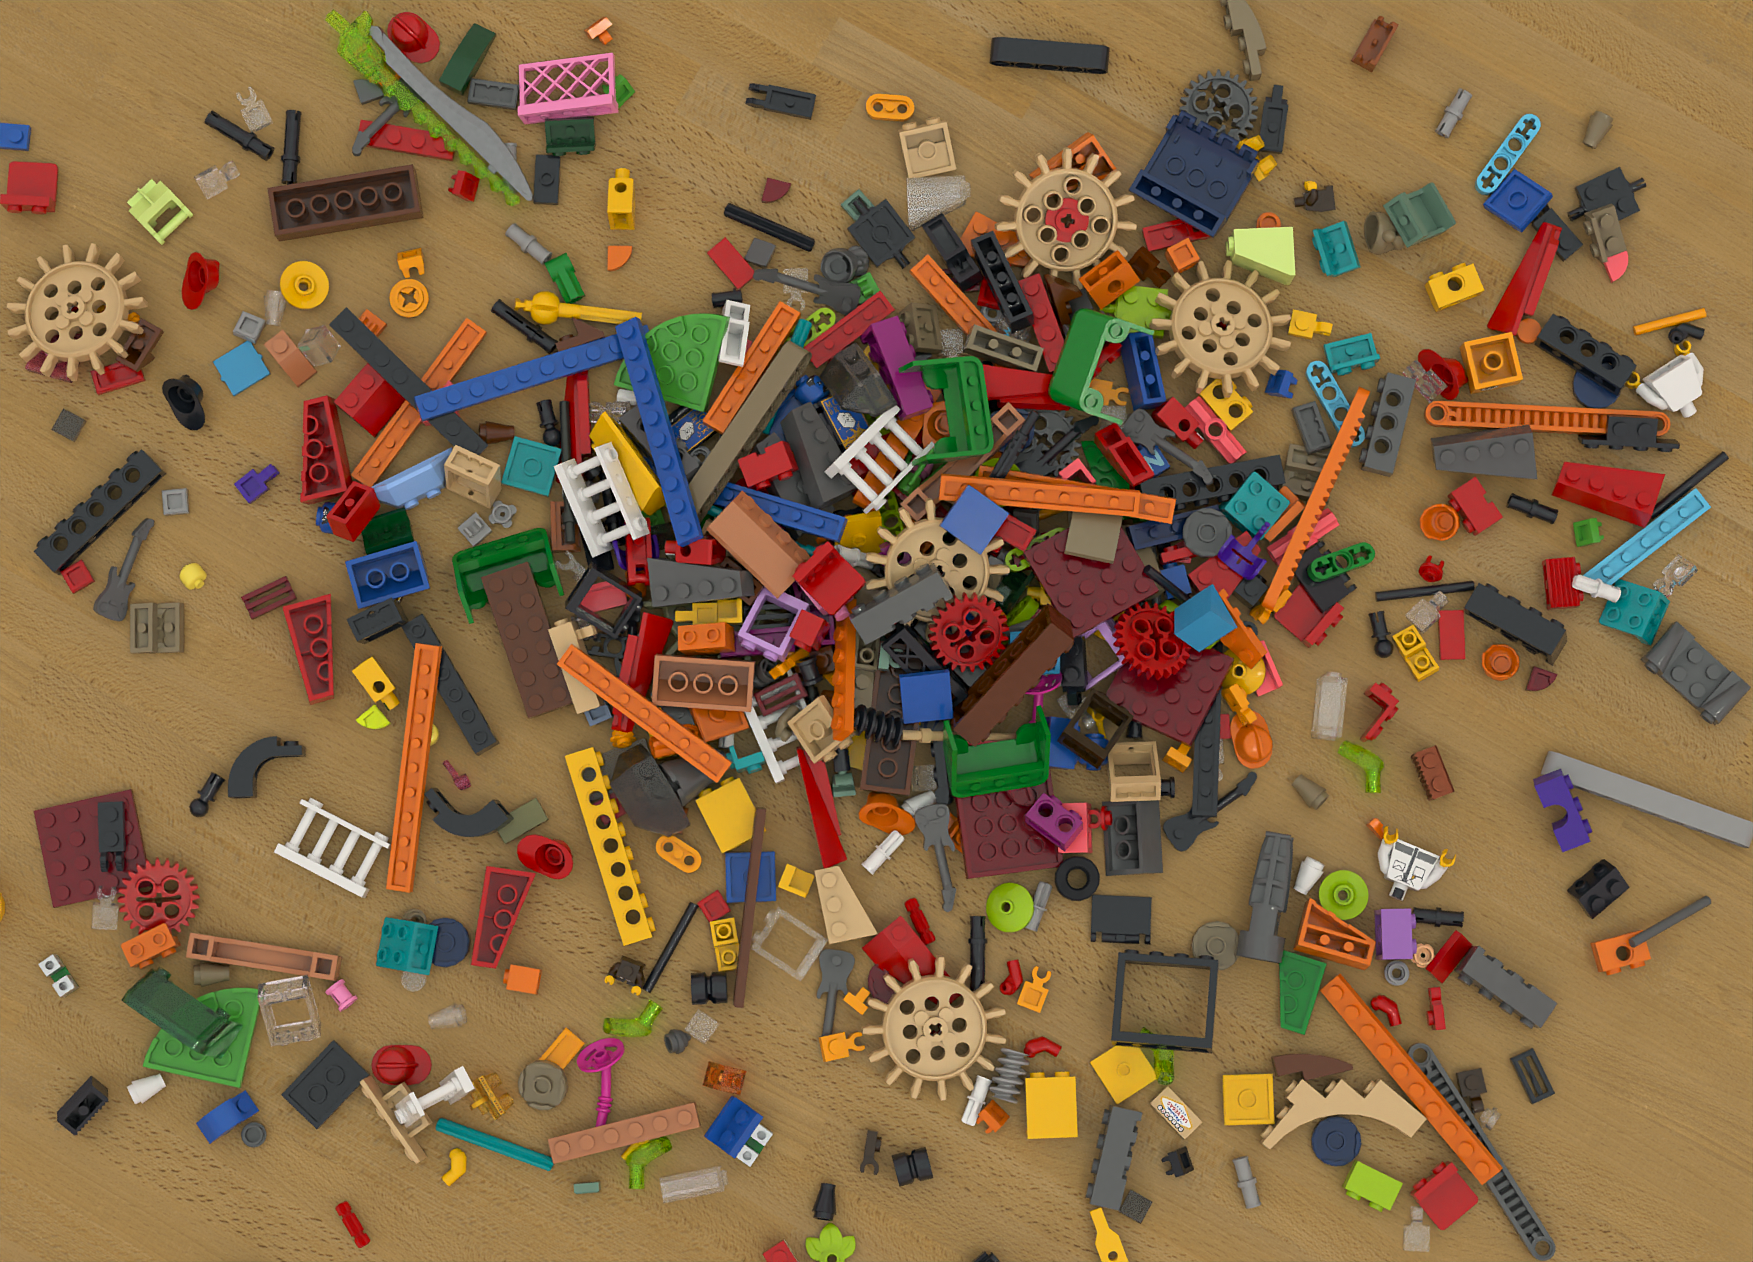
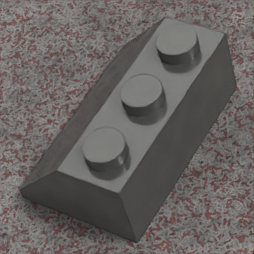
M1159 800L1102 802V806H1107L1108 811H1112L1113 818L1112 825H1108V830L1104 831L1106 876L1163 873Z

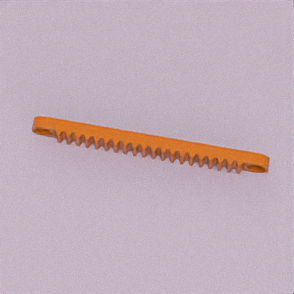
M1359 386L1261 605L1264 608L1273 611L1281 591L1288 589L1289 581L1294 577L1293 572L1298 568V564L1310 541L1309 537L1314 532L1313 528L1318 523L1326 505L1325 502H1327L1330 496L1329 493H1331L1337 476L1342 469L1341 467L1365 417L1362 409L1370 394L1369 390Z
M1433 401L1424 411V419L1429 425L1460 429L1493 430L1529 425L1532 432L1601 436L1606 433L1608 414L1657 417L1662 420L1664 425L1661 431H1657V438L1666 434L1671 425L1668 416L1657 411ZM1438 407L1442 409L1444 415L1441 420H1434L1431 417L1430 411L1432 408Z

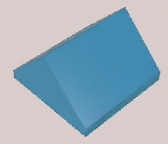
M1213 584L1174 609V635L1198 652H1201L1237 628Z

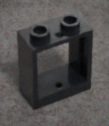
M591 561L566 599L565 609L616 639L619 633H625L630 625L629 618L633 613L637 614L644 601H642L641 591L633 586H627L625 581ZM598 576L631 596L614 624L580 604Z
M392 597L347 619L357 642L362 644L378 639L409 622L399 601Z

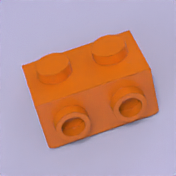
M166 923L121 944L130 967L139 966L140 970L154 964L153 959L161 955L163 958L175 954L177 952L175 948L181 946L178 937L172 936Z

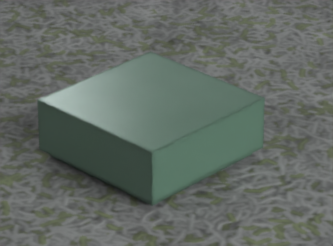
M860 189L841 204V207L854 222L861 215L852 204L860 197L868 209L874 207Z
M600 1181L574 1184V1193L576 1194L596 1193L601 1190Z

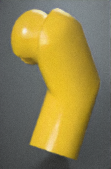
M459 1148L450 1151L451 1169L441 1177L448 1186L452 1185L466 1172L467 1157Z

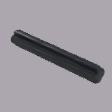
M728 203L725 207V217L808 252H811L815 245V239L736 205Z

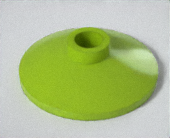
M1339 870L1329 874L1322 881L1319 888L1321 907L1331 911L1341 920L1355 918L1362 913L1368 902L1369 894L1366 883L1359 875L1351 871ZM1340 891L1346 892L1347 897L1345 900L1339 899L1338 893Z
M1001 884L990 893L987 899L986 913L988 919L1000 931L1017 932L1026 927L1032 919L1034 913L1033 898L1029 891L1019 884ZM1007 902L1010 904L1008 912L1004 910V905Z

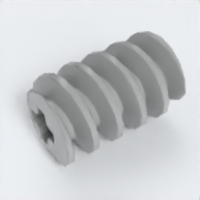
M1001 1048L1000 1051L1006 1057L998 1058L997 1061L1003 1067H996L995 1071L1000 1074V1077H992V1080L998 1085L989 1087V1090L995 1094L992 1097L1018 1104V1100L1013 1097V1094H1021V1091L1015 1086L1024 1084V1081L1018 1076L1027 1074V1071L1021 1068V1066L1030 1064L1024 1058V1056L1030 1055Z

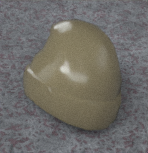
M1374 211L1367 215L1364 223V235L1369 252L1381 255L1392 250H1401L1405 246L1389 216L1383 212Z

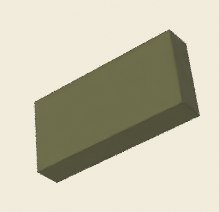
M535 798L510 812L514 819L498 832L504 843L507 844L549 819L539 801Z

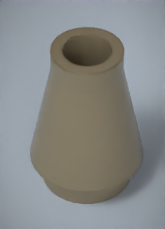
M1595 111L1594 115L1590 116L1586 135L1582 143L1596 149L1599 142L1613 126L1611 124L1613 118L1600 111Z
M1302 774L1292 783V786L1298 791L1309 808L1313 807L1317 810L1329 797L1325 792V788L1307 779Z
M201 962L200 965H194V985L204 987L222 981H230L229 966Z

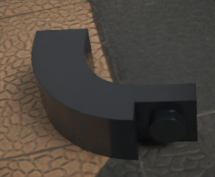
M278 736L263 738L252 743L241 752L231 768L228 780V797L232 799L257 798V777L261 768L267 762L276 758L306 757V747L299 745V741H284V746H281V738Z
M431 788L424 794L429 799L426 801L428 806L435 813L439 811V814L432 820L442 829L454 835L463 837L487 836L499 831L514 819L499 800H492L475 814L465 815L458 812L438 788Z

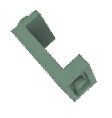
M1433 182L1412 193L1406 194L1403 192L1383 205L1407 248L1441 235L1456 224L1455 219Z

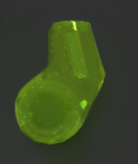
M1347 740L1342 742L1338 754L1357 764L1365 771V793H1381L1380 776L1381 771L1385 768L1383 760L1357 744Z
M649 1000L638 1018H605L603 1030L606 1034L614 1036L646 1037L653 1032L651 1026L663 1010V1007Z
M1144 1026L1142 1027V1029H1141L1140 1032H1139V1033L1154 1034V1033L1150 1032L1149 1030H1147ZM1151 1049L1154 1051V1072L1157 1082L1161 1085L1171 1084L1174 1081L1175 1072L1174 1050Z
M662 1136L638 1147L627 1156L625 1163L629 1166L628 1189H645V1166L672 1149L671 1142L667 1137Z

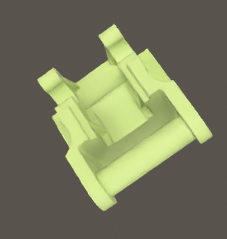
M152 179L143 188H138V192L127 202L132 207L129 212L161 245L165 243L164 239L186 218L193 216L191 211L161 181L156 184ZM178 206L181 210L156 233L153 228L157 224V218L168 208L172 210Z

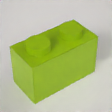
M1354 1160L1342 1188L1347 1189L1346 1195L1358 1201L1363 1197L1370 1201L1368 1206L1382 1212L1384 1208L1391 1210L1403 1183Z

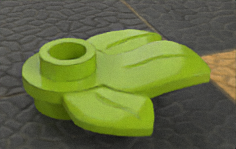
M828 1223L822 1229L819 1238L808 1237L805 1242L808 1255L811 1259L818 1262H828L830 1256H835L837 1258L836 1262H845V1259L853 1255L856 1248L854 1236L842 1238L840 1230L833 1223Z

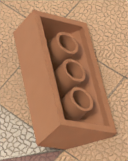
M741 491L706 528L777 599L795 581L792 575L795 573L798 565L802 562H807L811 558L807 551L801 548L744 491Z
M656 654L652 703L659 706L751 712L756 661Z

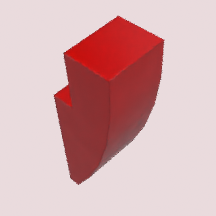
M1113 423L1095 433L1094 443L1118 474L1132 487L1155 476L1131 438L1124 435L1117 423Z

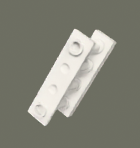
M895 403L887 408L824 471L831 479L837 473L841 476L844 474L870 500L871 503L863 510L865 514L873 508L876 511L879 510L887 502L884 497L914 467L912 466V461L907 464L881 437L882 434L879 431L883 427L886 430L890 429L916 456L913 460L927 455L934 447V443L931 442L922 449L901 428L894 417L901 409ZM868 442L871 445L875 444L901 471L894 479L866 453L867 449L864 446ZM853 457L856 460L859 459L886 486L879 495L851 468L852 464L849 461Z
M612 442L594 448L597 456L580 464H577L574 458L553 466L592 558L612 550L613 547L610 542L631 534L632 539L635 540L650 533L647 521L641 513ZM601 465L607 479L587 487L581 473ZM611 488L616 502L596 510L591 496ZM621 511L626 525L606 533L601 519Z
M791 669L786 672L788 677L794 675ZM794 680L761 696L762 701L797 684ZM799 689L795 691L796 695L801 693ZM753 695L751 712H745L773 779L778 784L785 781L783 775L787 774L788 770L799 766L800 763L798 755L784 762L782 760L777 761L773 752L778 751L777 748L798 738L792 731V736L786 742H783L779 737L767 739L763 730L768 728L767 725L777 722L789 706L765 717L762 715L757 716L753 707L758 705ZM804 698L793 703L800 711L807 706Z
M310 798L309 801L301 799L300 804L308 807L290 842H287L285 845L278 843L274 852L362 898H366L370 889L364 887L366 883L364 880L382 846L391 850V844L387 842L389 838L377 831L372 835L321 809L323 804L313 798ZM317 812L329 818V821L314 850L306 857L298 853L300 850L299 845ZM339 823L350 829L351 832L334 865L331 864L327 868L320 864L322 861L320 858ZM362 835L372 840L373 843L356 876H352L349 879L342 875L344 872L342 869L359 836Z
M462 1066L451 1072L439 1082L441 1087L417 1099L414 1092L403 1098L395 1105L397 1110L394 1113L400 1124L404 1123L407 1128L425 1115L424 1109L442 1100H448L451 1105L475 1089L464 1067Z

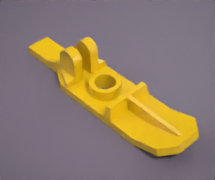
M1099 1207L1089 1211L1097 1231L1095 1246L1101 1262H1128L1119 1235L1109 1228L1102 1208ZM1111 1251L1117 1253L1115 1259L1108 1258V1254Z

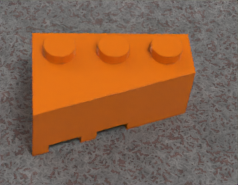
M1089 132L1067 146L1071 149L1073 155L1072 168L1083 170L1091 153L1099 156V160L1092 173L1093 176L1102 180L1111 171L1116 169L1097 139ZM1063 150L1047 161L1050 170L1062 167ZM1040 168L1029 174L1032 180L1041 174ZM1076 179L1069 180L1066 185L1068 191L1078 187ZM1053 193V194H1050L1048 197H1051V196H1054V195H1057V194Z
M1309 898L1304 905L1293 950L1365 971L1371 964L1376 941L1352 925H1348L1336 917L1334 913L1327 911L1318 905L1315 900Z

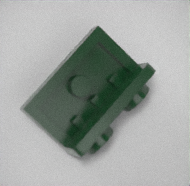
M594 117L545 119L546 153H552V156H564L566 152L587 155L595 150Z
M405 508L374 516L361 532L367 555L415 541L412 525Z

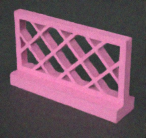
M606 53L519 65V118L526 125L545 122V119L589 117L619 113L616 101L614 54ZM608 61V68L602 75L594 69L599 62ZM583 64L586 69L579 77L571 73L576 65ZM559 67L563 72L554 81L547 74L553 68ZM536 70L540 73L532 83L526 80V71ZM590 72H593L599 78L589 87L583 80ZM569 75L575 82L566 91L559 84ZM546 78L552 84L542 93L536 86ZM604 81L609 85V94L599 95L595 90ZM579 85L588 90L579 98L571 95ZM557 87L564 94L559 100L552 101L548 96ZM533 90L540 95V98L535 103L526 104V98Z

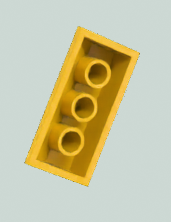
M606 411L603 412L589 435L594 442L591 447L594 450L598 446L612 442L641 512L644 511L651 516L666 504L659 478L620 424Z

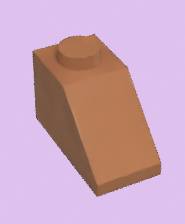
M281 330L263 344L297 387L317 373L284 330Z

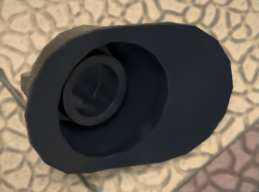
M183 375L179 379L166 380L162 385V392L179 423L190 430L202 428L205 423V413L201 405L203 399L201 386L191 379L189 375Z

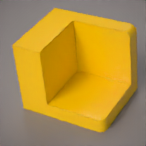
M741 598L717 600V623L726 622L729 625H743Z
M787 864L778 888L806 899L814 880V875Z

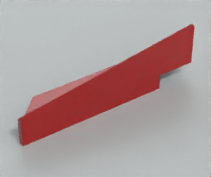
M1547 222L1541 224L1487 324L1489 329L1503 334L1512 332L1514 337L1517 334L1522 316L1531 317L1534 315L1558 248L1561 227Z
M983 365L988 400H996L998 408H1003L1009 402L1015 409L1063 411L1071 409V407L1057 403L1049 397L1048 387L1052 374Z
M588 370L567 376L564 401L569 402L572 459L575 458L577 464L582 463L584 457H593L592 439L589 436L591 433ZM561 454V458H560L559 464L562 463V454ZM556 475V482L560 483L559 478Z
M643 612L639 636L628 634L619 676L622 681L644 697L654 675L655 655L662 654L673 626L672 619ZM613 707L612 714H614L611 729L627 733L632 732L635 722Z
M799 746L796 747L822 864L825 869L847 860V857L838 837L841 835L825 762L821 760L814 764L807 752Z

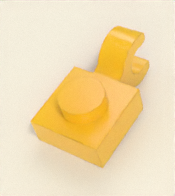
M1293 309L1288 335L1312 340L1313 333L1330 336L1333 324L1316 322L1317 314Z
M692 603V611H675L676 622L693 621V625L717 623V603Z

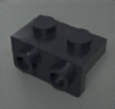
M1602 859L1584 876L1576 880L1567 891L1578 901L1587 916L1594 919L1630 887L1617 868L1605 859Z

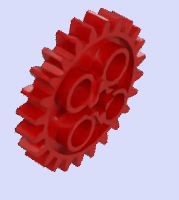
M963 592L962 599L960 600L954 594L952 603L944 600L946 607L943 609L937 606L939 616L931 615L935 624L928 625L929 630L933 632L928 634V638L934 641L930 644L932 650H936L934 653L936 658L942 657L941 662L943 665L950 662L951 670H954L959 665L961 672L965 671L966 666H969L971 672H974L975 665L984 670L983 663L985 661L992 665L991 657H1000L997 650L1006 649L1001 641L1009 640L1008 636L1003 633L1008 631L1009 627L1007 624H1002L1007 621L1005 615H1000L1002 613L1001 607L994 608L996 603L993 599L987 603V597L984 594L978 600L976 592H973L971 598H968L966 593ZM969 612H977V615L974 619H966V615ZM956 626L957 630L955 633L949 635L945 633L948 627ZM967 629L972 632L969 636L965 633ZM983 631H991V635L988 638H980ZM962 646H971L969 652L960 653Z
M1145 602L1142 606L1136 604L1133 608L1127 609L1118 618L1119 621L1114 625L1116 631L1112 634L1114 638H1117L1113 646L1120 647L1116 655H1123L1125 657L1121 663L1129 662L1131 664L1129 671H1132L1134 668L1138 669L1137 676L1144 672L1148 680L1153 674L1156 680H1159L1162 676L1167 679L1171 674L1175 675L1186 664L1185 661L1190 657L1188 651L1192 647L1174 635V611L1168 614L1166 613L1167 606L1159 610L1157 603H1154L1150 608L1148 602Z
M156 857L155 864L152 865L146 859L145 867L137 863V872L128 870L131 878H122V882L126 887L118 888V892L124 894V896L118 897L117 901L125 903V905L119 908V912H127L123 920H132L130 929L138 925L139 935L144 930L149 931L163 923L167 924L170 932L171 929H175L180 933V924L189 926L186 918H195V914L191 909L199 908V905L193 902V900L199 899L200 896L197 893H192V891L198 888V885L190 884L194 876H185L188 871L186 867L179 871L178 861L173 866H170L169 858H166L164 864H160L159 858ZM175 880L178 886L176 889L169 891L164 888L165 882ZM142 881H149L153 884L151 890L147 892H142L138 886ZM156 893H161L162 897L181 896L180 899L162 898L161 903H156L155 899L136 900L137 897L155 898ZM175 904L179 909L176 914L168 915L165 913L166 906ZM148 905L153 908V912L149 916H142L139 913L140 908Z

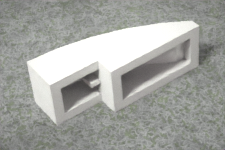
M726 300L722 315L729 316L730 320L727 332L722 340L718 362L743 367L750 323L748 322L750 305Z

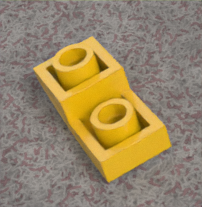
M1414 625L1392 636L1395 645L1417 682L1439 671L1438 664L1426 648L1425 641Z
M734 917L710 922L718 971L728 972L737 970L739 940Z

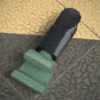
M838 748L836 750L838 755L833 758L834 772H838V774H833L832 795L833 797L856 795L852 772L847 773V771H850L849 750L847 748L843 750Z

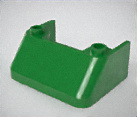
M1081 308L1077 310L1073 315L1048 387L1049 397L1057 403L1122 425L1123 420L1101 413L1104 404L1103 396L1099 391L1089 388L1105 340L1112 343H1120L1126 339L1130 329L1152 336L1154 331L1092 309Z
M965 356L912 361L898 368L899 373L922 371L923 381L927 387L934 390L943 389L950 437H944L936 441L933 448L934 454L924 455L913 460L912 466L947 463L981 456L992 450L994 438L983 365L978 358Z
M535 528L459 551L452 557L458 594L469 624L474 623L472 609H481L488 602L481 577L525 562L530 563L538 586L550 588L556 584L559 596H564L560 574L545 529Z
M1036 706V722L1026 723L1019 727L1016 731L1015 739L980 744L976 747L968 746L967 740L960 735H953L949 720H945L943 722V750L952 795L957 798L1037 786L1044 783L1049 776L1051 734L1042 706Z

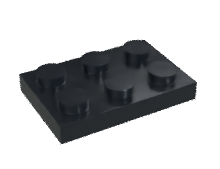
M333 1040L281 1095L316 1129H319L361 1085L360 1081L370 1074Z

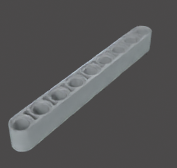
M1548 751L1540 774L1542 776L1562 769L1564 776L1569 774L1574 788L1743 848L1750 847L1753 839V822L1566 755L1553 751Z

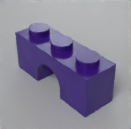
M1558 769L1533 779L1534 787L1543 808L1551 805H1560L1566 809L1565 816L1561 820L1552 823L1554 834L1562 852L1591 842L1589 833H1592V829L1588 819L1583 820L1580 811L1583 810L1578 796L1574 798L1570 789H1573L1574 786L1569 774L1564 776L1562 769Z

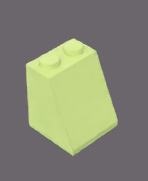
M1293 227L1234 229L1231 236L1228 237V242H1225L1226 256H1230V261H1232L1233 265L1251 272L1256 270L1259 272V275L1284 285H1290L1294 279Z

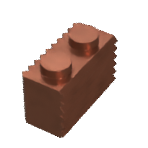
M1436 745L1411 755L1410 758L1413 759L1414 768H1417L1416 772L1419 773L1420 782H1423L1421 786L1424 787L1425 795L1428 796L1427 800L1431 801L1454 792Z

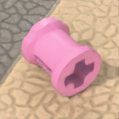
M343 979L337 981L325 991L337 1003L340 1012L347 1009L358 999L356 995L353 996L344 985L345 981Z

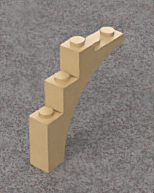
M1299 1078L1298 1081L1293 1079L1284 1090L1287 1093L1284 1098L1291 1105L1289 1107L1285 1105L1276 1115L1279 1120L1274 1126L1269 1124L1260 1135L1263 1138L1260 1143L1270 1150L1283 1136L1298 1126L1320 1117L1337 1114L1371 1117L1394 1127L1405 1136L1411 1138L1427 1118L1381 1079H1377L1375 1082L1371 1080L1362 1090L1365 1093L1363 1097L1342 1079H1338L1336 1082L1331 1080L1323 1090L1326 1093L1323 1097L1306 1081Z

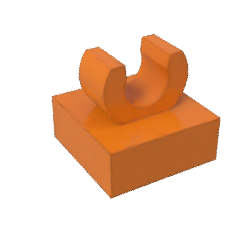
M607 17L600 18L584 30L589 39L598 37L601 43L605 45L613 39L606 30L612 26Z
M368 309L359 318L377 337L387 326L385 322Z
M992 1099L980 1111L976 1123L979 1124L984 1120L989 1125L985 1131L988 1134L992 1130L997 1132L1010 1116Z

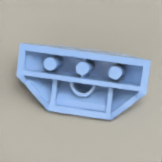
M452 447L372 486L379 502L398 509L405 508L409 510L419 504V500L425 497L431 499L441 494L440 490L446 486L444 464L453 450Z

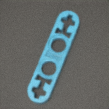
M1526 114L1518 121L1477 177L1475 188L1480 194L1490 195L1496 190L1541 127V122L1536 115ZM1532 121V127L1535 130L1529 129L1525 136L1521 135L1520 133L1525 128V123ZM1509 140H1519L1521 149L1519 151L1511 150L1508 146ZM1497 158L1506 160L1507 168L1505 170H1498L1495 167L1494 161ZM1493 173L1495 177L1490 182L1492 188L1489 186L1486 189L1483 188V181L1481 179L1486 180Z
M1314 361L1306 369V378L1336 431L1339 432L1343 421H1338L1335 418V410L1343 408L1348 412L1350 405L1327 365L1321 361ZM1313 367L1316 369L1321 368L1323 370L1320 374L1322 380L1325 381L1328 378L1330 382H1326L1318 388L1316 384H1319L1321 381L1317 376L1313 377L1311 375ZM1331 387L1335 390L1336 396L1333 400H1327L1323 397L1322 391L1324 388ZM1362 426L1358 430L1357 442L1353 441L1351 446L1353 448L1359 446L1365 438Z

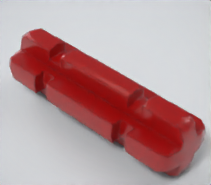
M911 898L907 900L904 905L907 911L911 913L909 916L917 932L921 934V941L925 945L934 942L935 936L929 930L930 926L922 910L919 909L920 905L917 899Z
M344 1201L337 1205L335 1210L339 1216L343 1217L342 1221L351 1237L354 1236V1242L357 1247L362 1248L370 1243V1239L366 1233H363L364 1228L355 1213L351 1212L352 1208L349 1203Z

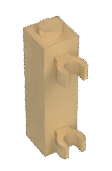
M568 618L554 622L555 627L548 629L558 660L561 659L571 644H574L588 655L583 639L598 634L595 626L590 625L579 629L577 621L569 622ZM562 669L577 714L605 705L603 698Z

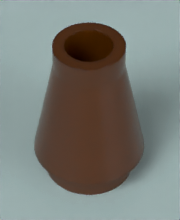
M489 421L479 423V437L488 445L514 440V425L509 426Z

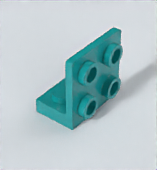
M1252 472L1229 501L1221 502L1219 510L1242 533L1247 531L1252 538L1265 522H1269L1270 527L1259 539L1262 540L1288 507L1290 501L1258 473Z
M1618 579L1614 586L1620 588V598L1616 603L1607 601L1599 623L1634 635L1643 644L1651 646L1670 601L1659 591Z
M385 917L380 946L377 952L376 966L429 975L438 926Z

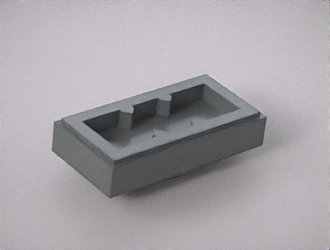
M471 78L467 102L474 105L516 110L519 85Z
M1316 401L1293 407L1291 411L1307 454L1331 448L1332 444Z

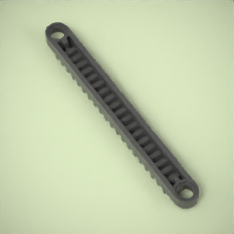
M1424 1043L1411 1045L1407 1054L1503 1167L1499 1173L1486 1182V1186L1503 1210L1515 1232L1519 1235L1520 1240L1535 1259L1540 1261L1551 1259L1555 1253L1556 1246L1434 1052ZM1418 1048L1424 1049L1427 1054L1426 1060L1422 1063L1416 1062L1413 1058V1053ZM1539 1241H1546L1548 1243L1549 1250L1545 1255H1539L1535 1250V1246Z

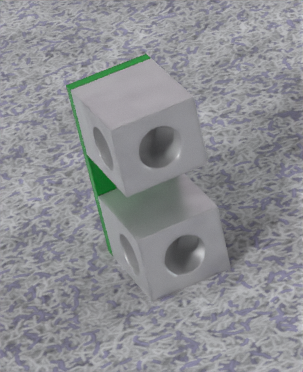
M52 954L38 964L46 977L53 979L55 983L52 986L60 997H66L79 988L57 954Z
M759 1123L736 1157L751 1167L773 1135V1132Z

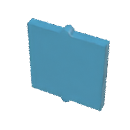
M250 341L244 342L213 361L222 376L221 381L227 384L233 396L270 375L269 370L262 361L263 356L258 354Z

